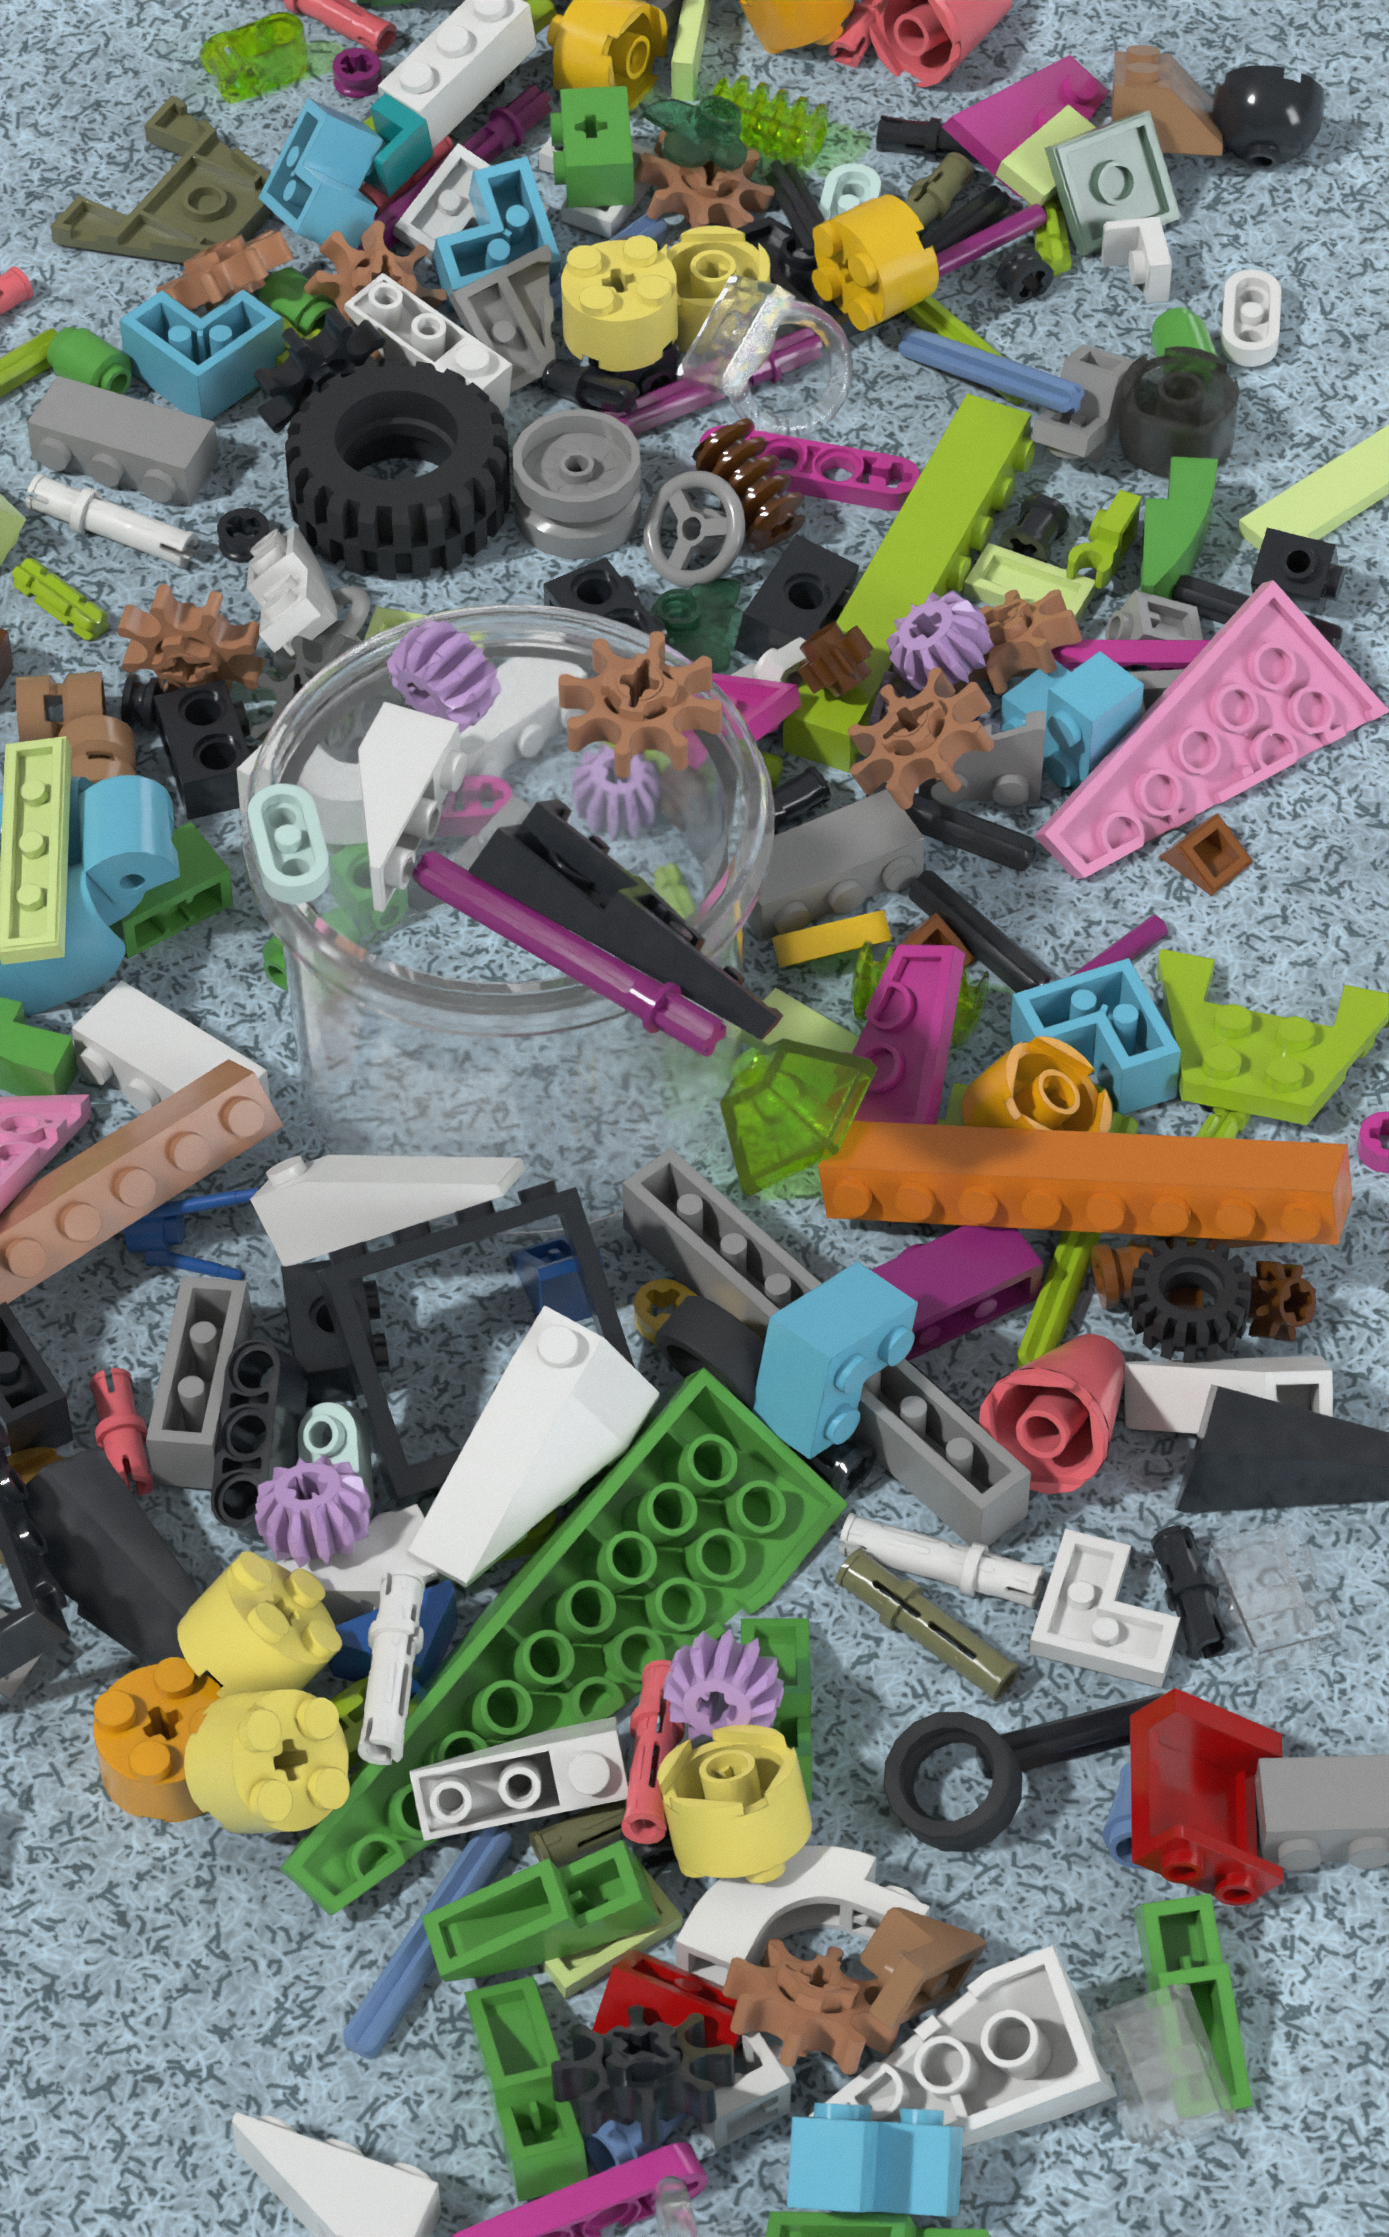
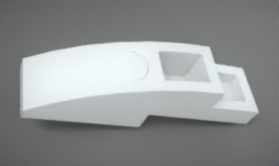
M295 525L283 535L278 529H275L254 545L250 550L254 558L249 561L246 586L248 591L262 606L259 627L260 637L274 653L283 647L290 656L295 654L291 645L292 639L295 636H302L313 640L338 620L335 601L328 582L303 534Z

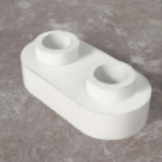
M1243 270L1233 274L1225 284L1221 350L1224 356L1235 364L1247 367L1264 365L1271 361L1277 353L1280 332L1281 286L1272 275L1260 270Z

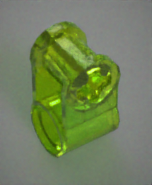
M289 12L271 13L255 22L230 31L217 33L203 44L199 53L200 63L206 72L215 75L217 78V89L225 101L233 104L257 96L260 92L296 81L307 73L309 60L304 26L299 17ZM225 47L231 51L228 55L224 50ZM236 80H237L238 83L240 84V86H241L240 88H237V87L234 85V83L236 82Z

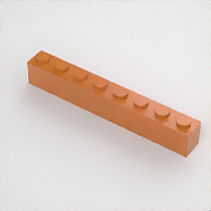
M838 1120L818 1165L826 1217L832 1219L1338 1245L1353 1198L1348 1144Z

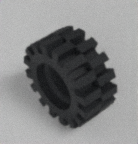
M1174 1237L1173 1249H1169L1165 1241L1162 1240L1154 1244L1153 1256L1145 1251L1139 1258L1138 1268L1134 1267L1132 1275L1129 1317H1132L1131 1326L1135 1335L1143 1333L1142 1344L1149 1350H1152L1158 1343H1161L1160 1356L1169 1360L1172 1359L1175 1350L1184 1352L1183 1363H1195L1196 1352L1202 1351L1207 1362L1217 1359L1218 1345L1228 1353L1235 1347L1236 1337L1242 1338L1249 1315L1252 1292L1250 1291L1251 1277L1249 1272L1243 1273L1244 1261L1239 1255L1228 1260L1229 1247L1221 1242L1212 1251L1208 1249L1209 1238H1197L1196 1246H1187L1186 1237ZM1177 1288H1196L1211 1295L1215 1299V1304L1204 1310L1188 1311L1170 1304L1165 1299V1295Z

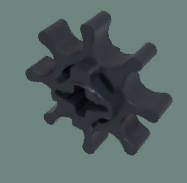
M331 308L327 311L323 329L312 339L305 340L293 328H287L282 333V338L290 346L287 350L290 354L287 360L276 368H258L254 373L255 380L270 397H273L268 402L259 406L257 413L274 433L281 432L291 422L292 417L298 411L300 412V405L314 390L322 393V385L327 380L338 374L342 378L351 375L352 368L364 364H369L370 368L381 367L370 355L386 344V339L367 319L363 320L354 330L353 326L337 308Z
M632 2005L627 2009L628 2028L618 2025L606 2034H600L592 2031L584 2024L573 2026L571 2028L573 2061L557 2060L551 2064L553 2098L556 2102L561 2103L579 2099L582 2133L594 2135L605 2123L611 2120L628 2126L638 2121L641 2123L642 2141L647 2144H653L660 2140L659 2119L669 2122L681 2113L693 2115L705 2124L714 2122L717 2118L715 2086H732L735 2083L733 2047L724 2044L706 2048L705 2020L702 2014L692 2013L682 2024L674 2028L658 2021L648 2026L645 2024V2010L641 2005Z

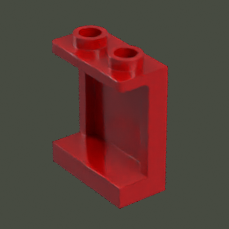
M1177 1688L1170 1690L1131 1714L1132 1863L1162 1875L1169 1882L1185 1884L1206 1894H1211L1219 1902L1230 1906L1250 1904L1259 1896L1284 1882L1283 1867L1257 1856L1255 1774L1257 1773L1259 1758H1283L1282 1734Z

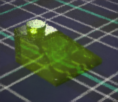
M785 1038L761 1050L754 1047L742 1053L728 1071L731 1080L719 1102L741 1189L749 1196H752L837 1154L878 1067L868 1058Z

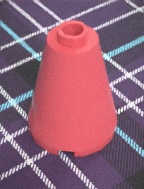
M873 0L870 9L876 6L875 22L869 25L870 38L879 59L892 74L900 77L902 72L906 71L921 80L915 86L925 88L947 79L1009 12L1013 0Z
M1080 1335L1010 1372L995 1383L980 1407L979 1426L1031 1471L1030 1490L1044 1494L1072 1492L1093 1477L1105 1462L1124 1386V1362L1126 1361L1118 1346L1101 1335Z

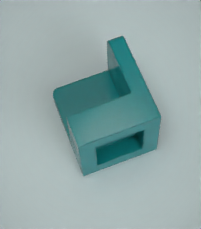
M384 93L370 107L376 134L383 139V142L380 146V152L374 159L375 169L371 174L365 176L363 181L390 198L434 153L427 120Z

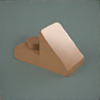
M901 1907L889 1909L860 1956L862 1964L878 1977L877 1984L882 1987L881 1992L868 2012L889 2029H892L949 2001L959 1991L988 1943L978 1934Z

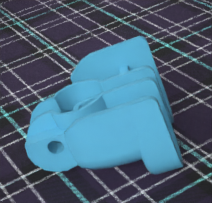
M71 775L65 957L2 965L0 961V997L22 1002L25 1016L39 1014L54 1006L78 998L100 988L111 979L123 960L126 945L125 941L118 937L108 926L128 916L142 901L145 891L180 877L178 853L171 841L175 825L173 803L165 787L155 780L138 775H119L103 779L96 784H93L86 777ZM0 793V857H1V833H2L3 793Z

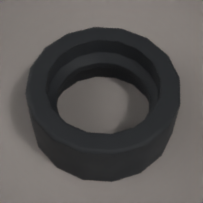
M687 1296L656 1333L655 1342L660 1352L684 1378L704 1367L741 1403L752 1411L765 1343L749 1327L716 1303L700 1296Z
M937 1712L913 1722L895 1740L885 1761L883 1788L891 1811L919 1841L941 1851L965 1852L992 1842L1011 1824L1021 1803L1023 1775L1015 1753L987 1721L965 1712ZM952 1743H966L978 1748L988 1758L993 1772L992 1787L985 1801L971 1814L954 1821H942L928 1815L918 1805L914 1793V1778L921 1763L935 1750Z

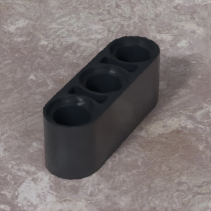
M257 1338L246 1340L235 1347L228 1357L226 1364L211 1491V1510L215 1518L224 1526L251 1541L264 1544L263 1536L259 1535L254 1515L257 1513V1510L255 1509L253 1514L247 1518L246 1511L250 1502L258 1496V1485L265 1481L273 1480L274 1467L290 1469L297 1464L299 1457L298 1430L305 1416L308 1377L306 1370L300 1362L268 1341ZM273 1366L274 1370L271 1378L260 1387L262 1376ZM266 1431L264 1443L253 1452L255 1440L261 1433Z

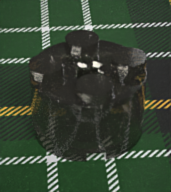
M1186 346L1165 348L1164 356L1148 361V354L1136 359L1126 371L1122 386L1119 443L1124 459L1150 474L1169 478L1171 456L1218 459L1217 468L1221 466L1233 449L1239 400V385L1236 379L1233 381L1227 374V365L1214 354Z

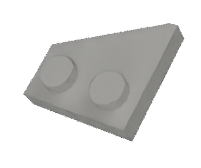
M548 244L454 291L448 296L466 331L512 363L510 394L541 379L547 364L556 359L555 341L552 339L551 324L554 320L553 297H550L549 264L552 262V255Z
M1046 711L1026 713L1025 726L997 734L992 723L984 725L983 727L995 744L994 748L987 753L976 750L969 751L955 761L953 765L955 769L953 771L962 783L961 789L951 793L941 779L937 781L935 778H932L919 786V794L935 799L943 804H957L963 800L995 801L1007 807H1015L1023 803H1040Z

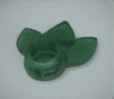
M710 95L703 97L699 104L691 105L678 99H665L652 103L645 108L643 117L667 133L662 143V154L670 163L691 169L701 167L711 160L714 164L727 171H734L745 163L748 153L747 148L740 140L743 129L741 123L742 114L740 109L730 100Z
M719 578L709 584L695 583L689 590L671 589L659 596L650 610V615L656 614L660 617L667 630L669 643L675 645L679 657L684 662L690 665L699 657L707 656L712 660V672L729 670L730 652L737 651L734 648L744 612L735 607L740 596L741 583L736 580ZM674 618H684V619H683V620H676V619H674Z

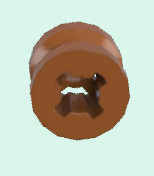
M1145 1237L1131 1239L1125 1247L1112 1248L1107 1243L1092 1246V1276L1101 1307L1104 1310L1117 1308L1122 1300L1130 1299L1134 1267L1138 1268L1139 1258L1145 1251L1153 1256L1151 1247Z

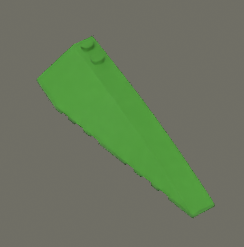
M703 1367L676 1382L651 1411L650 1416L646 1418L627 1452L610 1467L606 1465L410 1701L405 1723L404 1751L401 1760L396 1762L392 1759L391 1765H375L363 1760L348 1779L350 1793L347 1801L342 1807L332 1810L326 1818L312 1826L279 1869L328 1915L336 1914L404 1865L407 1860L440 1839L423 1840L409 1773L411 1770L547 1730L608 1718L625 1706V1703L642 1692V1673L647 1664L656 1660L672 1661L674 1654L677 1650H680L682 1644L692 1646L694 1639L702 1631L708 1633L715 1640L718 1639L722 1634L726 1633L723 1625L741 1609L748 1615H751L768 1603L844 1511L848 1503L707 1369Z

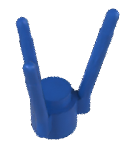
M261 1187L167 1201L124 1229L127 1249L130 1253L145 1252L146 1266H170L214 1277L242 1280L244 1272L240 1269L170 1252L172 1245L183 1244L185 1235L184 1214L251 1202L250 1199Z

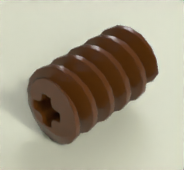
M745 418L713 432L694 450L692 458L696 461L697 471L714 473L727 481L735 490L744 510L747 546L752 551L762 552L792 537L802 528L806 521V516L802 514L797 515L795 512L804 503L805 496L799 491L783 495L791 485L792 477L788 473L770 477L780 465V460L776 455H768L758 459L766 449L767 441L764 437L760 436L745 440L755 428L752 419Z

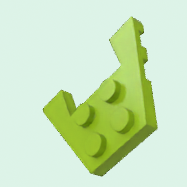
M1160 948L1156 968L1158 982H1161L1162 1006L1165 1019L1169 1021L1171 1034L1181 1050L1178 1086L1182 1101L1308 1125L1345 1081L1346 1072L1357 1058H1364L1373 1048L1376 1035L1384 1026L1389 1027V993L1344 985L1334 1026L1311 1023L1307 1019L1297 1016L1281 1017L1251 1011L1237 1004L1220 1005L1206 1002L1213 976L1215 959Z

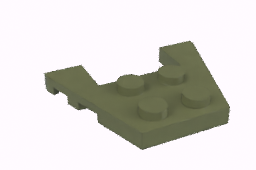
M171 95L145 123L144 127L146 141L181 155L182 157L129 215L122 214L78 195L52 223L51 234L52 241L58 245L184 263L202 250L225 239H232L242 234L245 242H247L273 213L258 198L270 174L238 147L231 150L217 138V130L205 119L198 122L188 114L187 104L178 97Z

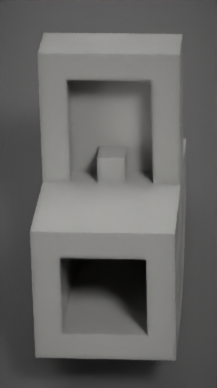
M1084 344L1064 360L1060 378L1078 383L1083 387L1085 395L1080 401L1081 408L1072 415L1048 408L1035 419L1031 441L1048 446V451L1058 457L1067 459L1082 457L1098 463L1119 427L1137 361Z

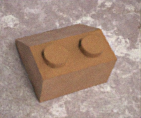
M1148 45L1130 46L1126 52L1115 51L1111 122L1139 111L1150 110L1162 153L1222 156V132L1213 118V100L1171 54L1160 53L1158 48Z

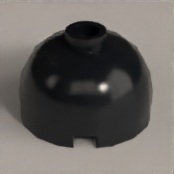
M1251 65L1227 72L1224 84L1221 85L1217 82L1213 99V118L1222 132L1223 145L1238 158L1244 159L1249 166L1257 169H1272L1278 163L1289 162L1305 153L1319 133L1326 99L1323 87L1312 77L1301 73L1300 83L1284 78L1285 68L1277 66Z

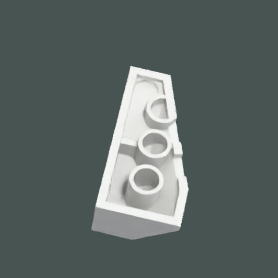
M327 1155L304 1163L301 1156H295L270 1168L266 1172L269 1180L250 1200L284 1267L502 1197L526 1171V1167L521 1158Z
M544 1305L507 1366L408 1548L407 1555L467 1588L526 1538L528 1531L559 1505H565L579 1493V1488L606 1465L610 1467L627 1452L657 1402L660 1393L604 1337Z
M1052 1945L985 1971L967 1986L969 1991L937 2017L930 2016L914 2029L916 2032L914 2036L882 2062H874L825 2103L872 2106L871 2121L899 2122L900 2108L944 2111L943 2125L963 2127L962 2147L1064 2117L1116 2097L1117 2093L1091 2022L1056 1948ZM814 2112L808 2117H814Z

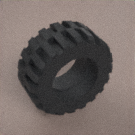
M401 360L384 361V366L370 368L369 364L354 367L351 370V375L342 378L338 374L327 380L322 385V393L314 390L300 405V412L298 411L292 417L287 429L288 440L285 442V457L290 510L293 521L299 525V531L311 547L318 545V554L333 564H336L339 560L345 561V569L350 572L364 576L367 570L378 572L379 579L396 580L397 573L412 572L413 579L430 576V569L442 566L444 571H447L462 563L463 554L467 553L473 557L488 545L487 536L493 538L504 523V514L509 510L511 499L508 431L504 428V417L499 408L489 401V395L473 382L466 385V379L461 374L448 368L442 373L436 371L435 366L431 363L416 361L415 366L401 365ZM393 458L419 459L438 466V468L429 473L404 480L378 479L358 472L368 465Z

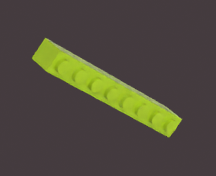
M968 393L966 394L837 620L838 625L845 633L857 625L874 649L870 652L871 656L864 660L871 669V673L853 689L836 698L826 687L813 694L803 680L798 688L801 707L783 720L784 752L850 773V768L856 763L859 755L863 754L848 735V729L854 724L862 726L874 725L878 723L883 712L888 713L886 709L888 705L880 694V690L884 686L892 685L900 698L902 695L903 681L893 668L894 664L890 660V648L886 643V640L897 632L894 620L906 617L911 612V603L917 606L924 604L931 592L942 598L951 590L960 592L964 588V581L968 577L971 568L970 556L974 550L984 551L991 537L993 529L992 517L995 511L1005 512L1015 489L1014 477L1018 471L1027 473L1034 460L1037 442L1031 441L1030 438L1032 413Z

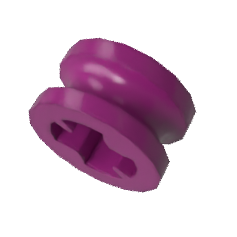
M351 48L340 52L333 60V84L336 91L350 98H364L378 91V85L382 82L381 61L373 51L365 48Z

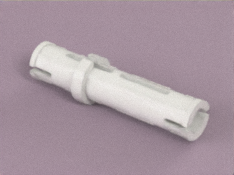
M37 474L28 487L27 492L38 496L36 498L26 497L25 504L27 509L39 511L67 522L71 530L79 534L85 535L86 530L173 563L182 569L196 552V550L186 547L187 544L193 546L198 544V535L196 533L185 531L102 499L101 492L93 488L87 487V489L79 490L50 479L44 474Z
M850 1513L845 1521L840 1541L845 1543H841L838 1549L840 1555L847 1557L855 1550L861 1548L867 1552L869 1557L882 1566L959 1587L960 1594L975 1597L976 1592L1025 1605L1032 1609L1038 1601L1043 1581L1039 1580V1578L1042 1579L1045 1575L1044 1566L1020 1562L988 1552V1546L973 1542L972 1547L955 1544L936 1537L876 1522Z
M403 1568L393 1569L392 1575L389 1572L383 1574L377 1619L370 1625L368 1633V1645L372 1649V1662L368 1677L358 1754L363 1760L375 1765H391L392 1759L398 1762L403 1757L404 1731L408 1715L415 1655L420 1653L423 1647L424 1640L423 1629L419 1626V1617L426 1585L425 1579L419 1573Z

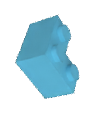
M308 98L258 198L296 234L322 245L332 232L339 231L346 242L352 248L357 249L359 244H362L361 235L374 222V215L378 209L359 191V188L365 176L371 174L375 169L374 159L380 152L383 139L365 123Z
M528 157L473 171L468 195L479 226L436 238L432 263L440 288L446 290L449 296L454 291L548 244L552 255V262L549 264L550 284L558 277L562 260ZM447 296L445 303L448 312L455 311L449 297Z
M161 290L119 319L123 353L131 359V373L184 413L210 421L259 387L260 384L254 378L255 371L258 368H276V358L285 352V342L282 338V333L284 332L282 317L245 290H241L202 318H199Z
M1101 651L1097 652L1072 672L1055 660L1057 665L1055 671L1046 674L1041 669H1038L1002 696L1000 732L1025 726L1026 713L1046 711L1043 766L1052 781L1063 788L1070 786L1076 790L1141 718L1144 684Z
M1129 958L1012 994L1009 1038L1012 1047L1021 1041L1022 1043L1030 1042L1035 1037L1040 1036L1052 1037L1070 1045L1080 1052L1095 1069L1094 1073L1098 1081L1110 1094L1115 1112L1121 1115L1176 1098L1181 1050Z
M857 1261L770 1316L751 1412L777 1437L808 1459L813 1458L834 1443L837 1445L842 1444L853 1434L860 1420L858 1406L863 1383L886 1366L899 1364L911 1350L915 1338L912 1328L918 1302Z
M814 2103V2117H792L787 2208L859 2213L886 2212L944 2217L959 2216L963 2127L943 2125L944 2111L900 2108L899 2122L871 2121L872 2106Z

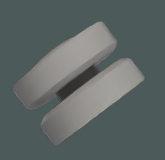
M589 409L560 410L540 417L521 431L513 447L516 525L527 542L550 555L566 559L595 558L615 551L633 537L642 519L640 444L628 426L608 414Z

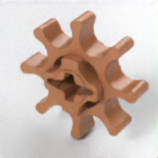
M713 124L707 125L699 145L683 142L671 126H664L654 147V152L662 158L644 152L641 154L634 171V181L650 183L660 189L656 190L646 212L647 216L650 219L656 220L664 213H678L685 217L684 221L690 223L692 228L715 223L736 229L752 223L754 217L746 210L765 213L775 193L774 188L771 186L757 185L748 180L752 177L761 156L759 151L750 149L741 156H731L724 153L723 147L716 144L719 128Z
M379 220L374 221L361 235L364 251L352 248L339 231L332 232L320 246L319 250L321 254L333 262L337 274L333 275L318 270L304 286V290L308 295L322 294L331 298L337 305L339 312L354 328L358 326L344 310V304L382 273L435 310L439 308L448 296L446 290L442 288L428 289L416 280L413 268L428 254L426 246L418 244L407 257L396 256L395 253L390 252L384 245L383 234L385 225ZM378 350L370 355L377 362L383 358Z
M273 229L268 230L247 243L241 234L232 239L220 241L197 253L194 257L187 259L183 263L185 270L181 272L182 276L157 287L156 291L157 293L161 290L190 311L204 304L207 312H210L241 290L252 294L255 290L262 288L266 284L264 278L269 275L267 271L292 260L294 257L281 230L274 232Z
M161 584L157 588L150 613L144 612L132 604H128L124 608L117 634L133 640H130L122 669L128 673L140 669L153 670L161 680L166 679L163 693L176 691L184 686L189 688L223 679L225 680L228 692H230L232 681L238 682L248 689L256 690L259 686L257 679L263 673L266 664L263 658L252 655L255 653L259 641L260 623L252 621L244 625L230 624L223 615H218L223 595L217 591L210 592L206 605L197 608L192 602L179 603L174 598L171 587Z
M1011 590L1005 593L1006 601L1003 605L995 607L987 605L979 609L986 618L985 623L990 628V639L994 646L983 655L986 667L975 669L968 675L969 683L984 679L986 682L991 683L995 694H1001L1008 690L1007 682L1012 677L1022 676L1026 678L1038 669H1041L1046 674L1057 669L1051 650L1062 645L1077 644L1082 640L1073 611L1067 610L1060 590H1052L1041 600L1032 604L1022 600L1018 590ZM963 681L955 683L953 686L955 694L960 693L968 684Z
M654 631L650 634V647L647 652L636 654L635 658L619 657L610 650L607 640L603 638L596 639L592 643L593 670L599 675L590 679H580L570 674H562L558 678L559 706L563 709H582L587 711L584 715L567 720L568 749L572 752H579L588 744L597 741H606L614 744V772L620 778L630 775V762L636 754H644L645 750L663 752L670 758L675 770H684L688 767V739L681 733L690 729H700L710 734H718L722 730V703L717 699H699L692 696L712 688L711 658L701 656L692 664L684 667L667 665L665 663V634L660 631Z
M935 667L929 671L928 683L924 690L912 698L906 699L905 696L900 698L892 685L884 686L880 690V694L888 705L886 708L888 710L887 715L874 725L862 726L854 724L848 729V735L863 755H869L866 759L854 764L850 768V773L864 793L872 794L882 783L888 781L886 789L900 809L906 810L913 804V796L917 787L928 779L935 778L937 781L941 779L951 793L960 790L962 783L953 771L955 769L953 766L955 761L969 751L990 752L995 745L981 722L973 721L976 717L991 709V703L976 682H971L960 693L954 695L955 689L942 669Z
M771 1938L767 1942L761 1966H756L739 1957L732 1958L722 1991L725 1997L738 2000L730 2030L737 2035H744L753 2031H763L779 2037L784 2042L779 2062L788 2067L795 2066L798 2056L807 2057L811 2051H820L835 2059L843 2073L853 2075L857 2072L864 2045L883 2054L892 2053L900 2025L889 2029L868 2012L881 1992L882 1987L877 1984V1978L869 1981L857 1980L842 1973L840 1967L844 1951L835 1946L828 1947L826 1956L817 1955L814 1960L804 1961L791 1955L783 1941Z

